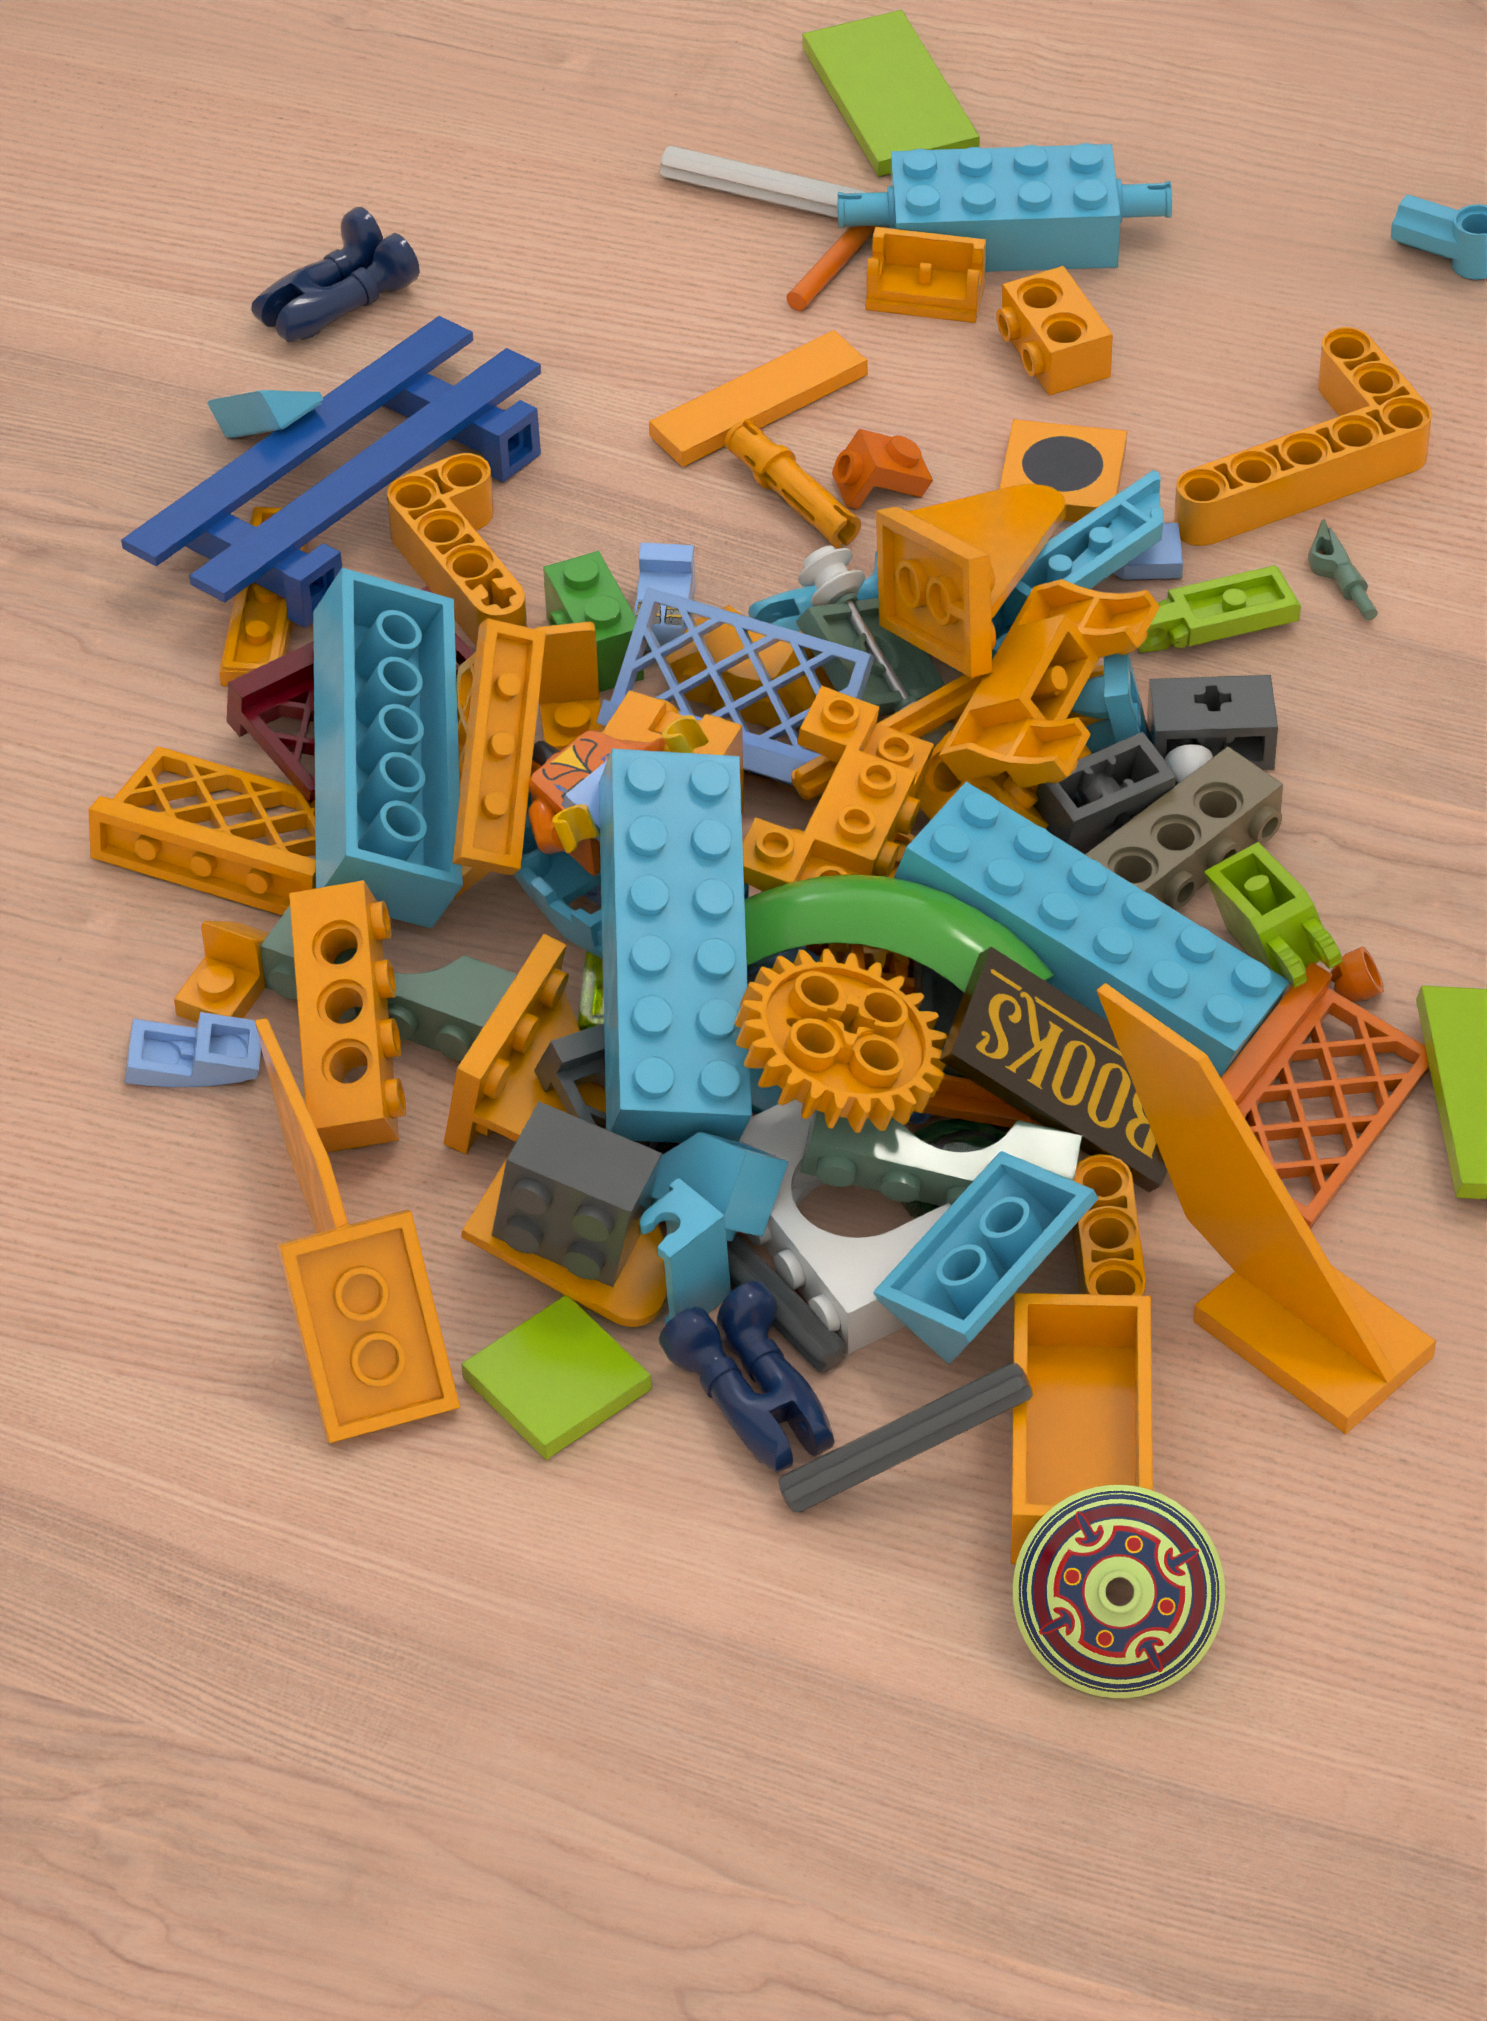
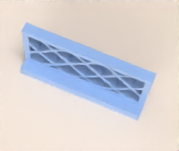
M647 587L611 701L603 700L596 723L606 727L628 691H632L637 673L655 662L658 663L670 687L668 691L655 698L668 702L676 699L681 710L678 712L683 716H694L684 694L713 679L726 706L712 713L711 716H718L723 719L731 716L734 723L742 725L743 771L794 786L791 780L792 771L821 754L808 751L805 747L797 744L799 735L795 728L802 725L809 709L790 718L777 690L806 675L817 695L822 685L814 670L837 657L855 663L848 687L839 692L862 700L875 656L864 651ZM660 604L679 610L689 630L663 646H660L652 630ZM692 614L709 620L697 626ZM723 624L734 626L745 648L715 663L703 636ZM747 631L764 635L765 637L753 643ZM694 641L707 669L679 684L666 656ZM779 641L790 643L801 665L771 680L758 653ZM648 642L652 652L643 656ZM803 648L817 651L821 654L809 660ZM750 658L763 686L734 701L721 673ZM769 696L782 723L761 735L750 733L740 710ZM694 716L696 720H702L701 717ZM787 733L793 746L776 741L775 739Z

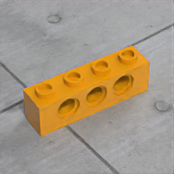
M364 880L289 893L305 1105L326 1152L399 1141L397 1118L406 1116V1098L400 1078H394L392 1058L401 1056V1039L396 1020L394 1018L389 1019L387 998L396 997V980L391 961L389 959L384 960L382 940L391 938V921L385 901L377 902ZM350 948H357L355 955L348 962L334 964L336 957L341 952ZM353 1007H362L356 1019L349 1023H338L341 1015L346 1010ZM357 1066H367L365 1074L359 1080L353 1083H343L344 1077L351 1069Z

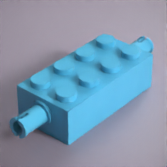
M1083 143L1063 146L1026 145L1023 147L1002 148L970 147L967 149L891 151V186H887V192L837 193L838 228L888 226L891 229L986 239L985 272L1050 270L1060 266H1064L1066 269L1118 267L1120 223H1122V218L1161 216L1171 218L1172 188L1170 181H1165L1164 183L1121 184V179H1116L1112 144Z

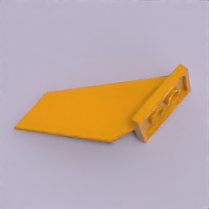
M1104 983L1096 991L1184 1214L1188 1221L1234 1270L1230 1276L1195 1304L1193 1322L1337 1429L1347 1434L1434 1357L1436 1340L1330 1264L1208 1055L1107 983Z
M267 1017L254 1020L285 1145L317 1232L309 1236L278 1243L277 1247L326 1440L329 1443L461 1408L412 1211L407 1209L349 1225L330 1159Z

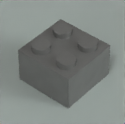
M538 1101L506 1160L491 1236L505 1241L510 1247L519 1252L533 1253L564 1266L580 1278L594 1279L614 1287L641 1235L640 1219L649 1208L662 1153Z

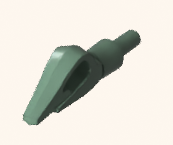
M1322 519L1315 540L1308 553L1311 570L1316 575L1333 578L1344 598L1354 601L1364 619L1368 621L1374 619L1378 612L1366 594L1367 582L1356 567L1352 565L1348 554L1331 527L1328 528L1325 519ZM1322 550L1327 555L1319 554L1318 551Z

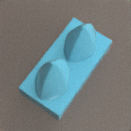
M1129 653L1126 655L1113 654L1105 656L1104 675L1087 680L1071 710L1085 717L1103 719L1086 726L1091 735L1085 745L1092 754L1141 732H1144L1149 739V731Z

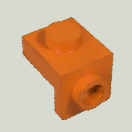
M858 429L846 449L838 455L832 469L833 478L845 505L855 509L860 508L874 486L922 498L933 482L923 460L921 450L915 442L904 436L895 435L891 437L863 429Z

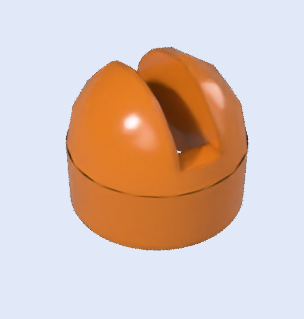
M1363 946L1342 956L1343 962L1332 967L1330 971L1333 974L1331 980L1335 983V992L1351 1002L1368 1000L1384 992L1379 970L1372 956Z

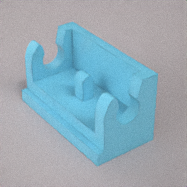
M680 1178L669 1184V1193L650 1206L640 1219L642 1234L653 1231L660 1222L666 1221L667 1236L657 1247L658 1256L664 1260L669 1314L664 1319L665 1325L674 1316L686 1309L699 1307L709 1314L731 1292L725 1215Z

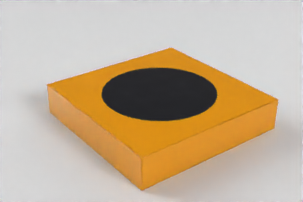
M1013 419L999 489L1022 484H1038L1052 487L1059 491L1066 500V516L1063 521L1077 522L1119 493L1126 453L1127 430Z

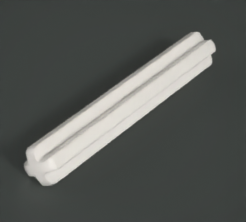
M676 146L667 147L660 161V174L664 178L837 219L838 192L866 193L864 190Z

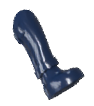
M355 207L347 212L341 220L340 230L344 244L341 250H333L325 255L322 260L301 267L276 281L252 302L251 311L264 325L268 327L276 326L277 334L286 342L311 338L318 334L323 327L362 305L368 306L377 301L380 293L403 289L418 279L420 273L419 262L407 240L397 233H392L383 239L379 225L368 210L363 207Z
M752 1281L740 1285L727 1295L720 1306L717 1324L714 1323L709 1314L702 1308L686 1309L674 1316L665 1325L659 1336V1344L669 1361L686 1371L697 1373L700 1376L699 1380L708 1397L715 1401L729 1424L753 1456L760 1463L779 1473L793 1466L791 1447L779 1424L787 1421L799 1442L812 1456L831 1449L835 1441L829 1419L817 1395L805 1378L784 1358V1354L775 1341L768 1338V1331L774 1322L777 1311V1301L774 1295L764 1283ZM722 1341L732 1353L739 1357L743 1368L750 1378L757 1383L763 1394L755 1393L747 1383L734 1360L725 1354Z

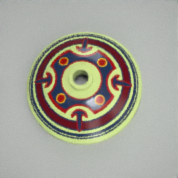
M1129 1485L1099 1486L1081 1491L1064 1499L1050 1509L1028 1534L1020 1550L1014 1570L1013 1605L1015 1616L1022 1636L1031 1652L1051 1674L1062 1682L1085 1693L1100 1697L1132 1698L1144 1696L1162 1690L1183 1678L1202 1660L1217 1635L1224 1612L1225 1580L1218 1552L1208 1533L1199 1521L1176 1501L1163 1494L1142 1487ZM1118 1577L1127 1579L1132 1584L1134 1590L1130 1602L1122 1606L1113 1605L1106 1597L1107 1584L1112 1579Z

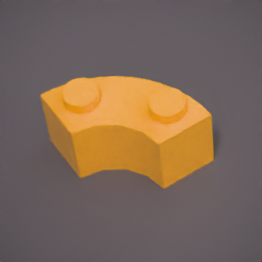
M730 604L720 608L740 614ZM700 617L695 619V622L699 626L709 619ZM723 624L703 636L715 663L745 648L734 626ZM747 631L753 643L765 637L764 635ZM694 641L671 653L666 658L679 684L707 669ZM779 641L758 653L771 680L801 665L791 644L784 641ZM803 648L809 660L815 657L810 649ZM750 658L721 673L734 701L763 686ZM823 667L816 668L814 671L821 685L835 690ZM806 675L777 690L790 718L809 709L816 697ZM713 679L684 694L687 699L693 702H702L717 711L726 706ZM769 696L740 710L744 721L764 725L769 728H774L782 723Z

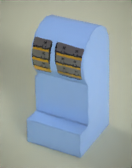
M641 542L639 555L640 572L634 614L636 618L638 617L647 587L694 600V545ZM660 604L652 630L660 646H663L681 636L687 626L679 610ZM647 642V645H646V648H645V651H644V652H650V651H651V648H650L648 642Z

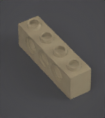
M1226 747L1085 855L1101 863L1104 867L1146 893L1153 895L1172 909L1182 908L1192 899L1195 892L1208 882L1204 873L1205 870L1257 842L1260 844L1266 843L1275 835L1282 822L1283 783L1230 747Z

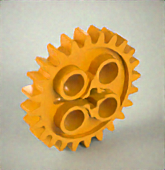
M829 949L823 950L818 962H815L805 950H799L794 963L783 956H778L772 970L762 966L755 981L748 984L739 1005L741 1008L734 1025L741 1028L736 1039V1046L749 1049L743 1063L745 1067L764 1069L758 1082L761 1088L778 1085L782 1089L777 1103L782 1106L795 1099L803 1103L801 1109L802 1118L808 1119L818 1110L825 1114L827 1127L831 1129L835 1127L839 1117L848 1119L850 1126L856 1133L861 1132L868 1118L877 1129L885 1131L891 1118L905 1125L908 1123L913 1110L922 1113L930 1098H934L945 1075L942 1071L946 1064L939 1059L947 1035L946 1033L933 1030L939 1018L938 1014L930 1011H919L918 1009L924 995L922 993L903 994L900 990L905 978L900 975L889 981L884 980L880 977L882 967L878 962L871 965L866 971L859 968L858 959L854 953H850L845 963L842 964L836 962L834 955Z

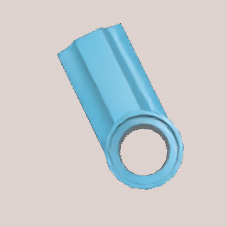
M1407 194L1398 205L1397 213L1391 226V239L1396 240L1398 243L1451 259L1452 269L1464 278L1473 280L1486 279L1487 205H1468L1460 210H1456Z

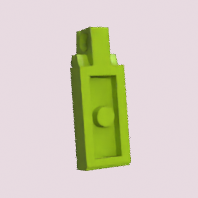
M1276 565L1168 590L1167 598L1158 602L1160 607L1147 630V638L1137 649L1140 653L1166 650L1172 644L1175 648H1185L1187 645L1194 646L1296 622L1300 618L1301 605Z

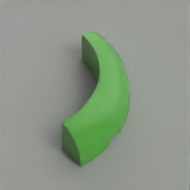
M858 874L820 876L786 883L757 893L744 900L747 973L767 960L801 946L824 943H849L882 948L909 957L935 970L954 983L964 993L979 953L991 946L1046 982L1055 976L1040 957L1008 927L995 919L989 918L978 909L958 900L952 894L917 882L887 876Z

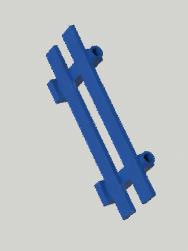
M438 316L324 396V400L321 401L319 406L286 428L274 431L121 539L122 549L157 567L183 547H187L210 559V561L189 575L190 585L225 603L254 582L285 598L288 619L307 628L313 623L315 608L341 570L342 559L340 551L325 543H322L307 554L299 550L305 544L450 439L483 454L484 459L488 461L491 468V477L501 482L506 481L541 455L537 408L521 400L507 410L496 407L540 375L541 364L505 348L453 386L428 373L473 341V332ZM381 406H385L408 417L404 422L259 526L255 527L231 514Z

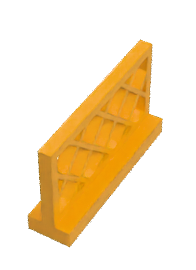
M487 618L478 628L476 652L458 667L457 716L460 798L452 863L462 865L463 886L453 900L490 872L512 876L521 868L546 631Z
M157 746L113 799L100 795L88 809L90 858L278 915H283L290 906L289 893L316 888V860L306 857L316 854L315 800L309 803L293 785ZM163 770L187 777V779L158 784L156 780ZM229 789L242 795L214 801L210 792ZM197 796L200 804L172 809L168 801ZM155 804L159 812L141 807ZM283 805L297 811L269 817L265 809ZM252 812L256 819L227 826L224 817ZM210 820L214 829L201 826L195 823ZM307 828L311 837L283 842L279 836L281 833ZM265 837L269 846L252 841V839Z

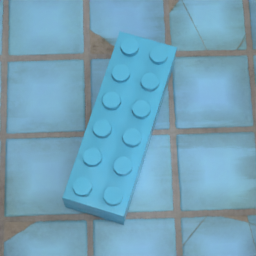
M342 567L313 612L316 888L364 880L377 902L385 901L390 918L433 928L463 886L462 865L452 863L460 798L454 599Z
M611 749L599 781L606 1130L632 1141L682 1143L699 1131L739 1141L752 1116L750 1068L745 1067L743 1064L749 1049L736 1046V1039L741 1028L734 1025L741 1008L739 1005L747 989L740 756Z
M965 782L906 847L894 876L897 879L917 882L952 894L958 900L978 909L989 918L995 919L1008 927L1053 972L1055 976L1047 981L1049 984L1108 1021L1096 991L1104 983H1107L1207 1054L1220 1077L1223 1076L1279 1004L1290 983L1289 980L1269 969L1263 963L1251 958L1211 933L1208 929L1196 924L1159 901L1153 895L1141 890L1104 867L1101 863L1081 853L1049 833L1046 829L1034 824L968 782Z

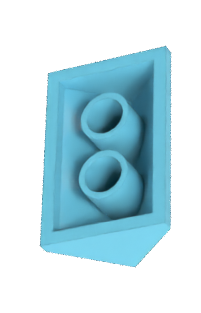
M1000 1151L873 1293L883 1306L950 1365L1099 1198L1095 1191L1089 1187Z

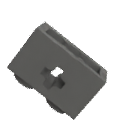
M1271 675L1149 679L1147 709L1149 740L1164 760L1170 751L1183 745L1203 746L1211 751L1213 757L1226 747H1230L1262 770H1275L1278 722Z
M1141 732L1079 759L1076 769L1064 780L1054 784L1048 782L1038 784L1036 790L1038 801L1033 806L1048 822L1049 826L1046 830L1081 853L1086 854L1174 788L1177 776L1144 732Z

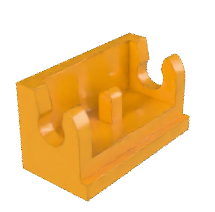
M875 227L872 243L873 256L872 258L868 257L865 310L976 323L985 289L986 239Z

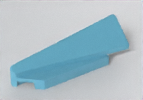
M1152 470L1047 542L991 620L996 632V644L992 650V659L1034 586L1063 579L1077 586L1091 589L1162 539L1163 508H1160V473Z

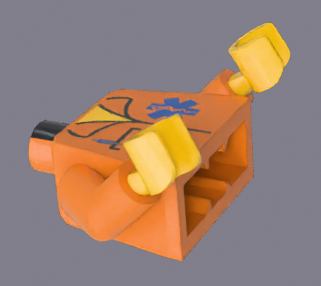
M686 715L676 719L664 729L661 738L652 742L614 739L596 730L586 731L562 751L545 741L536 742L533 748L531 778L529 780L532 804L528 809V818L538 849L544 854L549 855L565 851L594 877L601 872L600 842L596 837L600 836L588 806L586 804H578L565 809L561 805L565 795L607 761L611 749L694 753L693 749L705 746L709 742L693 715Z

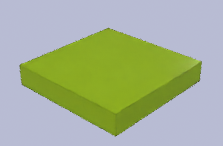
M566 1295L461 1363L463 1379L545 1460H548L652 1390L651 1375L575 1301Z

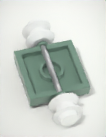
M834 546L822 547L811 553L804 560V569L798 576L800 585H815L817 591L811 598L813 607H808L796 621L801 632L875 656L862 701L879 706L878 716L895 714L943 687L945 683L925 651L879 626V598L858 600L856 595L865 580V574L861 570L848 571L846 568L852 559L851 551L848 548L835 549ZM811 650L815 657L821 654L820 652ZM836 657L822 665L837 692L848 687L855 663ZM946 722L919 739L933 743L935 748L949 731H953L955 726L953 723Z

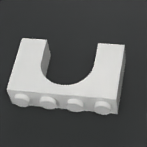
M795 1099L788 1104L782 1106L778 1104L751 1117L739 1141L789 1161L763 1237L747 1233L746 1235L755 1246L763 1244L774 1259L778 1275L793 1290L797 1289L808 1302L809 1307L829 1330L835 1331L845 1341L844 1350L849 1355L906 1327L905 1324L877 1300L873 1291L948 1210L951 1204L947 1203L891 1231L871 1237L839 1236L813 1225L800 1213L797 1207L805 1196L824 1183L816 1176L800 1173L811 1117L808 1119L801 1117L803 1103Z

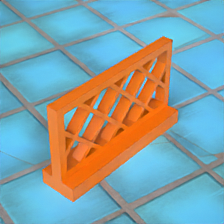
M1313 962L1306 968L1308 981L1295 988L1293 986L1290 988L1221 1077L1280 1179L1310 1177L1315 1197L1306 1207L1293 1199L1310 1229L1430 1070L1425 1045L1328 988L1333 974ZM1328 1014H1331L1352 1027L1355 1039L1327 1042L1321 1023ZM1311 1037L1312 1043L1306 1044V1042ZM1394 1052L1414 1065L1408 1073L1382 1075L1375 1054ZM1361 1055L1367 1076L1338 1079L1332 1058ZM1318 1059L1324 1080L1295 1083L1289 1064L1292 1061ZM1279 1079L1281 1085H1274ZM1394 1090L1389 1097L1387 1091ZM1373 1092L1378 1113L1350 1117L1344 1095ZM1329 1096L1336 1118L1306 1121L1300 1099ZM1286 1101L1292 1122L1263 1125L1257 1108L1259 1103ZM1363 1132L1357 1139L1356 1133ZM1341 1134L1347 1154L1344 1157L1318 1159L1312 1137ZM1298 1138L1304 1161L1274 1163L1268 1141ZM1331 1174L1330 1177H1329V1178L1327 1179V1181L1325 1182V1179H1324V1176H1323V1175Z

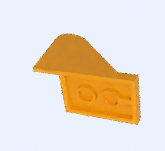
M1022 484L910 511H905L898 506L876 510L879 626L971 678L992 673V650L996 644V632L991 620L1066 516V500L1064 496L1049 486Z
M546 934L542 935L459 1064L455 1076L444 1145L467 1155L480 1133L488 1137L493 1131L517 1142L538 1101L566 1112L555 1089L548 1092L544 1091L534 1069L550 1041L580 1031L564 991L569 978V974L562 971L567 944ZM594 1082L577 1086L586 1105L606 1113V1093L603 1086ZM505 1160L462 1229L461 1238L614 1323L627 1327H638L652 1322L661 1312L667 1297L664 1260L658 1256L657 1247L664 1239L659 1226L657 1225L653 1231L647 1234L641 1233L614 1287L594 1279L580 1278L571 1273L566 1267L533 1253L519 1252L510 1247L505 1241L491 1236L506 1165Z

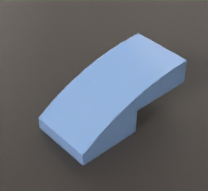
M200 1012L197 1028L133 1019L124 1083L157 1087H205L256 1079L259 1072L261 1045L255 1021Z

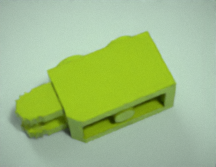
M1259 842L1204 871L1227 930L1255 960L1289 980L1294 988L1308 981L1306 968L1311 962L1316 964L1321 961L1328 969L1343 962L1335 940H1333L1331 934L1322 925L1315 905L1305 888Z

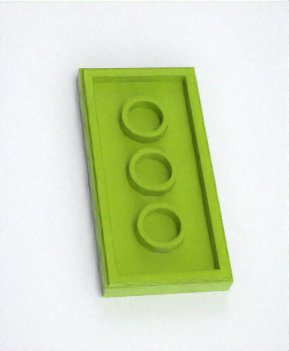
M902 9L802 33L804 52L878 177L891 174V151L980 147L979 134Z
M1421 985L1416 1003L1456 1198L1487 1199V989Z

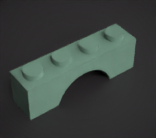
M289 906L262 942L260 949L265 987L275 991L284 998L297 999L291 911ZM350 948L341 952L336 957L334 964L348 962L355 955L357 948ZM463 955L447 966L429 972L414 974L394 972L396 997L387 998L389 1019L394 1018L396 1020L401 1040L412 1041L442 1052L450 1059L462 1061L517 974ZM362 1007L350 1008L340 1018L354 1020L360 1014Z
M816 1110L811 1116L800 1173L816 1176L820 1181L831 1186L845 1187L854 1185L879 1191L885 1197L894 1201L911 1202L917 1200L938 1206H943L947 1203L952 1205L1000 1151H1004L1074 1181L1082 1135L1017 1120L1011 1130L1001 1140L987 1148L972 1152H951L923 1142L913 1135L905 1125H902L894 1118H891L885 1131L877 1129L868 1118L861 1132L856 1133L850 1126L848 1119L839 1117L833 1129L828 1128L825 1114Z

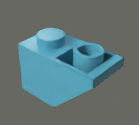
M699 1131L661 1156L650 1206L669 1193V1184L680 1178L725 1215L727 1241H733L736 1231L763 1237L789 1161L742 1141Z

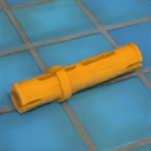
M744 419L743 424L739 421L730 428L724 440L726 449L739 460H742L753 471V478L761 487L777 492L786 503L809 524L813 525L832 546L841 548L842 543L847 546L856 538L861 529V520L837 501L810 474L805 472L796 462L794 453L787 446L777 445L775 442H772L749 419Z

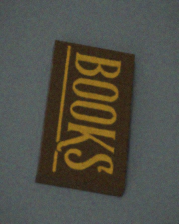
M992 946L979 953L939 1060L1044 1127L1082 1135L1080 1150L1088 1155H1111L1121 1159L1129 1167L1133 1183L1148 1193L1161 1187L1167 1168L1109 1022Z

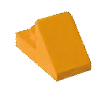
M204 921L201 925L205 956L174 997L176 1015L198 1023L200 1012L244 1018L266 988L260 945L269 933L240 922Z

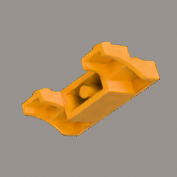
M1063 579L1034 586L992 660V673L985 674L939 754L957 779L964 781L986 775L993 777L1007 771L1019 788H1024L1046 782L1054 784L1067 778L1076 769L1078 757L1091 735L1078 717L1067 719L1099 658L1113 654L1126 655L1141 646L1147 638V630L1160 607L1148 590L1133 593L1099 592L1077 586Z
M821 686L800 727L797 744L837 763V766L803 834L755 817L742 843L744 883L763 892L786 883L820 876L858 874L889 877L900 846L894 843L898 832L909 835L917 817L921 800L916 799L915 796L929 769L934 744L876 723L879 706Z

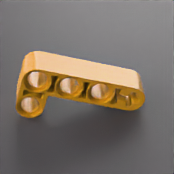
M460 453L394 480L387 490L390 534L393 544L434 594L454 599V620L475 646H477L479 625L487 618L528 627L526 596L522 586L476 531L489 524L493 518L491 468L488 461L479 455Z

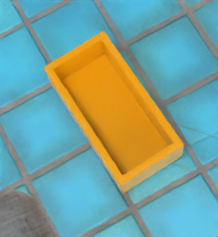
M1014 1293L1012 1363H1018L1026 1373L1032 1387L1033 1396L1029 1401L1012 1408L1010 1564H1016L1022 1545L1036 1523L1050 1509L1069 1496L1087 1489L1106 1485L1137 1486L1153 1491L1151 1296Z

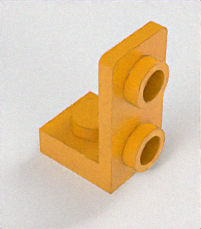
M593 622L535 628L546 631L539 693V715L543 741L560 751L586 731L596 730L602 733L604 730L603 725L596 723L601 705L599 699L596 631Z

